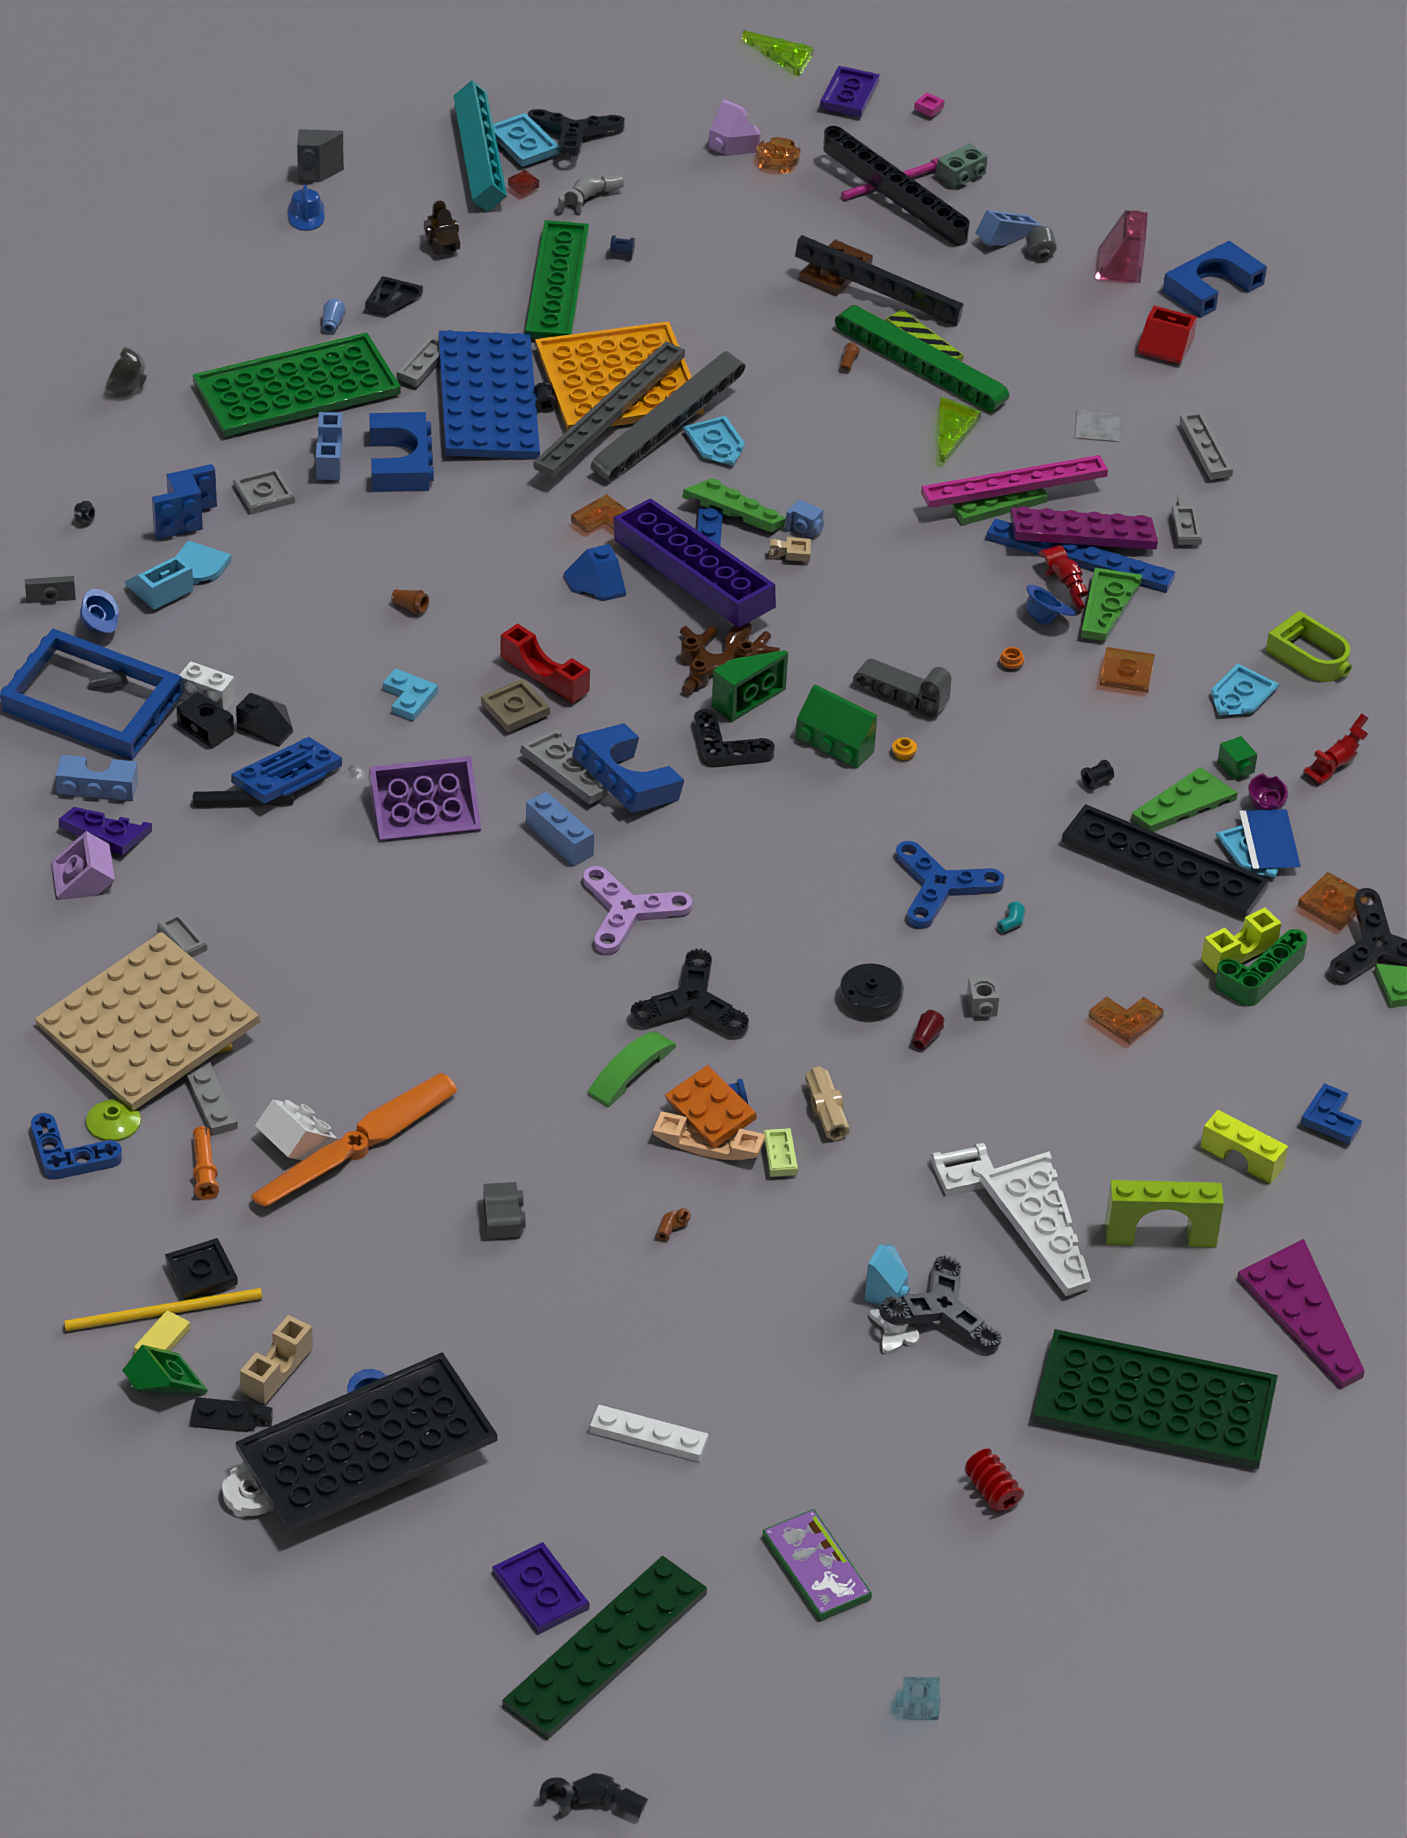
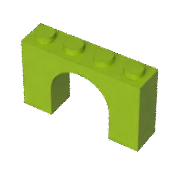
M1111 1180L1105 1217L1106 1245H1134L1136 1227L1139 1220L1150 1212L1167 1209L1181 1212L1188 1217L1187 1233L1189 1247H1216L1224 1205L1222 1183Z

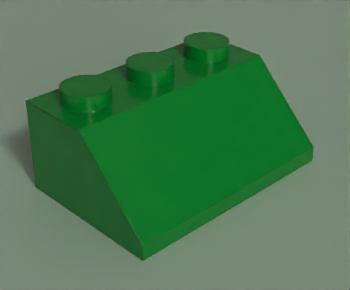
M814 684L797 717L796 738L845 763L859 768L875 751L877 715Z

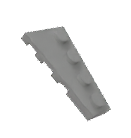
M558 728L521 745L520 753L586 803L592 804L608 795V790L572 756L573 746L569 741H564L561 738L562 733Z

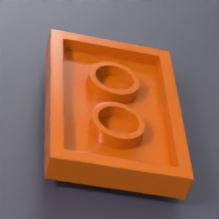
M706 1065L665 1094L666 1101L681 1116L687 1117V1122L714 1149L735 1135L739 1129L745 1128L757 1119L756 1112L709 1065Z

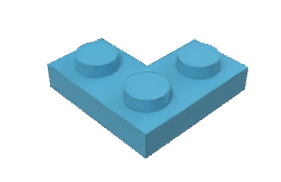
M395 668L383 682V690L399 696L392 705V713L414 721L436 696L438 685Z

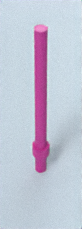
M938 158L932 159L930 163L903 172L911 178L931 171L936 172ZM867 183L841 192V197L843 200H847L876 189Z

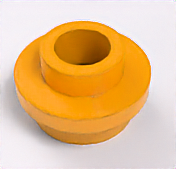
M899 738L893 742L892 751L896 758L910 760L917 752V744L912 739Z

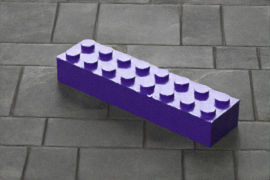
M650 498L613 517L614 537L617 543L738 628L776 608V590L773 582Z

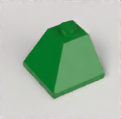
M141 1345L122 1370L129 1379V1385L139 1392L205 1395L208 1391L179 1353Z

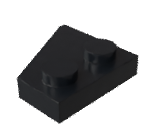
M382 276L367 298L365 309L387 315L423 294V286Z

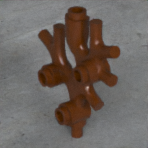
M747 623L739 628L733 625L727 632L724 640L725 651L720 654H713L706 651L705 645L717 633V629L714 626H709L703 634H695L687 626H684L680 629V634L685 638L681 643V662L689 666V676L686 678V684L682 687V691L684 694L689 695L693 690L705 688L708 685L709 677L713 674V670L731 659L780 651V648L765 645L771 638V634L768 631H764L753 643L747 641L752 633V625Z

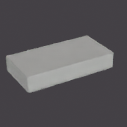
M181 913L157 923L158 930L163 932L191 957L207 951V943Z

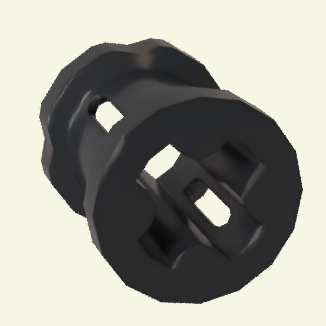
M549 382L535 385L533 391L537 398L536 408L544 413L553 411L557 405L556 399L553 396V385Z
M1103 759L1094 767L1083 768L1081 770V778L1088 789H1093L1098 783L1111 781L1114 778V770L1109 761Z

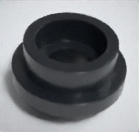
M82 501L76 504L74 509L75 520L83 525H88L94 519L95 508L90 501Z

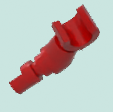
M1060 545L1040 550L1038 554L1041 558H1045L1048 565L1046 574H1056L1060 578L1061 583L1065 584L1067 589H1070L1069 594L1076 610H1083L1085 606L1081 598L1085 597L1088 591L1086 586L1082 584L1083 579L1081 576L1083 573L1079 565L1075 561L1068 559L1065 549Z
M1361 713L1350 727V734H1345L1342 740L1338 739L1325 752L1321 750L1315 751L1314 756L1317 757L1310 767H1305L1303 772L1319 784L1327 782L1333 776L1336 768L1348 764L1357 755L1358 752L1356 750L1360 746L1359 741L1361 739L1364 741L1368 735L1361 728L1369 718Z

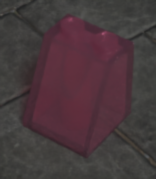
M1137 210L1124 211L1098 248L1096 279L1141 282L1148 212Z

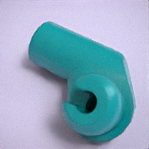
M1011 902L1007 906L1009 916L997 922L998 930L1001 933H1005L1023 924L1025 907L1021 902Z

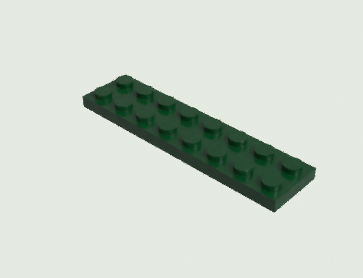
M662 1555L503 1699V1707L546 1740H549L707 1595V1587Z

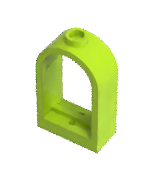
M1300 610L1268 633L1266 652L1310 679L1320 682H1332L1346 677L1352 669V664L1348 663L1350 656L1348 641ZM1301 635L1338 659H1318L1291 642Z

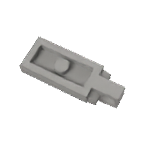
M1177 494L1176 506H1172L1177 544L1201 545L1202 533L1196 505H1189L1187 494Z

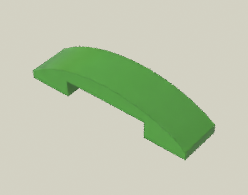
M656 1031L637 1038L608 1063L589 1088L588 1095L605 1106L610 1107L626 1092V1084L653 1060L658 1062L663 1060L676 1048V1043Z

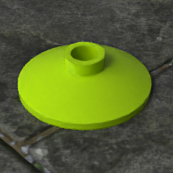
M118 1099L105 1100L96 1104L89 1110L86 1116L88 1131L95 1138L102 1141L125 1140L134 1135L141 1124V1116L138 1109L132 1111Z

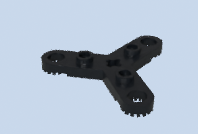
M532 109L528 112V116L537 125H540L541 128L561 134L559 153L565 156L567 154L569 156L571 154L572 156L580 154L584 137L606 134L608 131L612 132V130L619 132L624 129L625 119L619 115L589 116L586 119L574 120L563 116L561 113H553L544 109Z
M1371 888L1358 890L1354 897L1353 906L1357 913V920L1363 939L1330 962L1328 974L1332 978L1331 980H1335L1336 983H1348V981L1362 974L1380 960L1407 967V939L1391 934L1380 895ZM1369 897L1373 904L1366 905L1360 899ZM1377 941L1383 942L1381 948L1376 946ZM1338 965L1340 967L1341 965H1343V967H1346V969L1348 968L1347 971L1349 972L1346 974H1341L1337 972L1335 968L1338 967Z
M698 948L692 949L691 952L687 953L680 989L652 996L648 1000H639V1002H635L631 1007V1020L639 1026H650L687 1014H693L731 1036L743 1035L749 1027L748 1015H745L744 1011H738L733 1008V1005L708 992L712 956H710L709 952L707 953V950L703 951L701 948L700 950ZM700 959L704 962L702 964L699 963L698 965V963L695 964L693 960ZM647 1011L650 1014L646 1015V1017L644 1015L641 1017V1014L638 1015V1012ZM739 1021L741 1022V1025L738 1024V1026H734L733 1024L731 1025V1023L729 1022Z
M941 1255L936 1258L932 1266L929 1293L902 1295V1297L895 1298L893 1296H890V1298L886 1297L880 1306L879 1314L888 1323L898 1325L941 1321L977 1349L986 1353L997 1351L1002 1341L1001 1333H997V1329L994 1330V1327L984 1323V1319L958 1301L961 1265H959V1261L956 1262L955 1258L952 1260L951 1256L947 1258V1255H944V1257ZM942 1267H946V1268L950 1269L951 1271H949V1273H948V1270H946V1272H945V1271H944L945 1269H944V1268L942 1269ZM890 1308L897 1310L898 1313L894 1312L893 1314V1311L890 1312ZM982 1336L989 1338L991 1342H987V1340L984 1341V1338H982Z

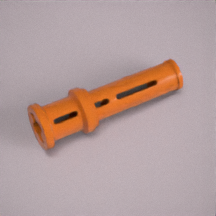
M199 1126L193 1130L196 1160L193 1177L197 1182L194 1190L198 1198L209 1200L215 1198L219 1193V1185L216 1182L218 1171L212 1162L210 1129L208 1127L205 1129V1126Z

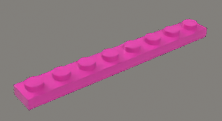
M1096 455L924 485L921 487V494L928 508L1103 478L1107 477L1108 468L1101 456Z

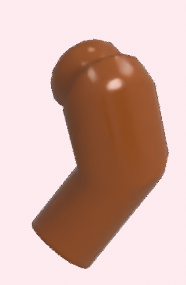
M853 342L847 343L843 349L844 355L840 367L844 370H851L855 357L860 353L859 347Z
M681 1208L666 1213L662 1217L657 1230V1239L668 1241L672 1230L686 1226L691 1219L689 1210Z

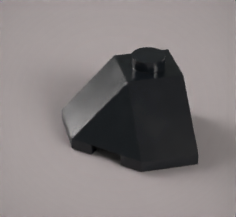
M250 692L236 706L237 729L278 747L293 733L286 705Z

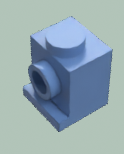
M800 499L786 512L785 530L789 532L795 530L813 538L824 527L823 510Z

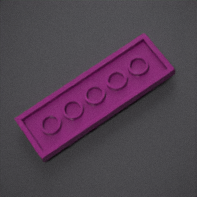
M1028 507L1011 508L1010 512L1015 540L1157 550L1158 539L1152 517L1145 515L1125 516L1120 513L1109 515L1099 512L1081 513L1074 510L1054 511L1049 508L1039 510Z

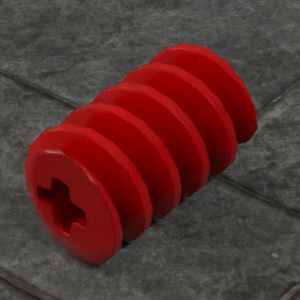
M990 1448L976 1452L967 1460L965 1473L970 1477L972 1483L982 1494L985 1501L988 1502L992 1510L996 1512L1005 1511L1014 1507L1024 1497L1023 1489L1018 1487L1019 1484L1015 1479H1012V1474L1006 1471L1004 1463H1000L999 1456L992 1455Z

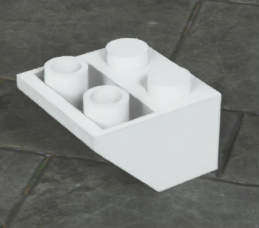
M272 1099L255 1124L287 1157L301 1161L338 1139L330 1132L331 1127L327 1123L317 1120L313 1116L315 1112L310 1107L304 1104L297 1106L289 1100L282 1102Z

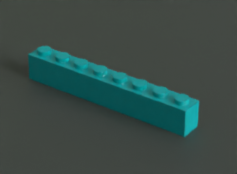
M471 80L453 95L454 108L462 140L461 146L465 156L466 173L469 178V187L472 194L471 200L477 207H482L485 211L489 212L507 197L488 95L483 88Z

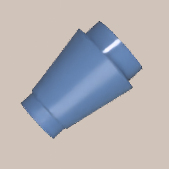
M330 299L324 304L322 329L326 333H334L345 315V305L342 301Z

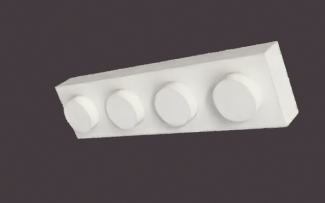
M598 1405L590 1424L591 1434L700 1462L708 1442V1433L603 1405Z

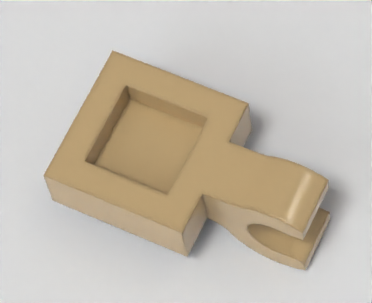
M787 537L786 541L770 540L771 549L768 551V558L779 559L786 555V560L810 562L811 539Z

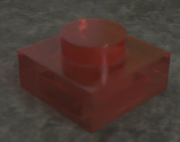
M523 170L508 178V186L523 196L539 188V179Z

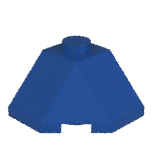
M609 544L586 549L563 573V577L572 592L578 594L587 592L595 595L594 599L601 601L626 596L619 561Z

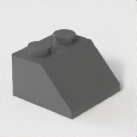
M299 129L297 141L298 181L321 182L344 170L343 131Z

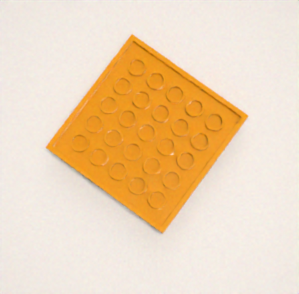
M669 321L535 339L537 353L548 382L553 385V395L567 431L665 341L679 347ZM683 358L609 427L637 423L691 379L692 376L685 359ZM704 407L695 415L704 414Z

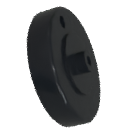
M874 963L860 964L849 969L841 979V1000L850 1010L861 1015H886L897 1009L903 999L904 985L901 977L894 970L884 965Z

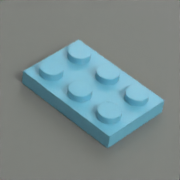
M526 113L493 124L497 143L522 167L560 154L559 145Z

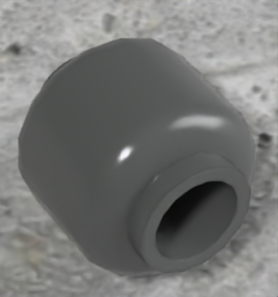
M1039 225L1033 227L1028 232L1026 243L1031 257L1046 260L1055 253L1057 244L1054 232L1050 228Z

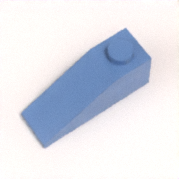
M986 210L975 234L982 238V243L987 246H1005L1026 237L1033 227L1041 224L1029 215Z

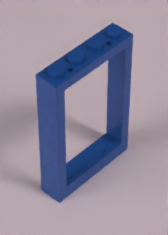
M52 628L47 636L41 639L35 651L29 654L24 665L15 672L9 684L2 688L0 699L3 711L133 760L183 695L184 691L180 675ZM56 650L112 671L122 670L128 677L156 687L122 732L23 695V692Z

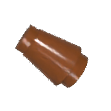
M395 589L392 593L391 601L415 614H419L427 610L429 596L422 590Z

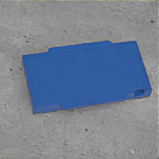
M307 737L232 773L231 782L265 804L279 796H287L326 777L327 773L342 766V757L311 737Z

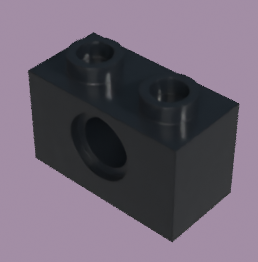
M199 692L176 706L177 725L211 749L234 735L233 715Z

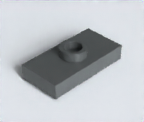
M74 576L25 579L27 603L76 600Z

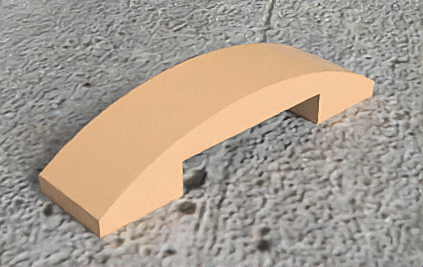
M662 1111L653 1129V1135L672 1146L696 1155L723 1160L756 1158L765 1140V1134L739 1129L737 1135H733L714 1149L691 1125H687V1117Z

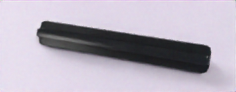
M244 790L193 792V805L195 807L294 803V792L287 796H279L265 804Z

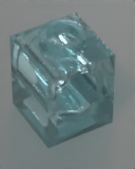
M903 1677L902 1689H896V1707H902L903 1720L939 1719L940 1678Z

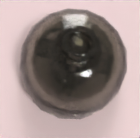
M125 346L120 353L121 358L115 363L105 386V389L120 395L132 393L137 386L142 388L147 379V375L144 374L145 363L140 354Z

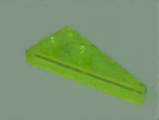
M747 30L742 32V39L751 46L758 45L761 47V53L777 61L782 67L790 66L794 69L796 76L801 75L814 53V47L803 43H795L783 38H775Z
M942 396L939 401V461L945 463L981 419V411Z

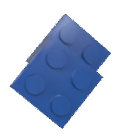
M213 464L166 474L167 494L152 497L153 527L157 540L203 529L202 510L217 507L216 473Z

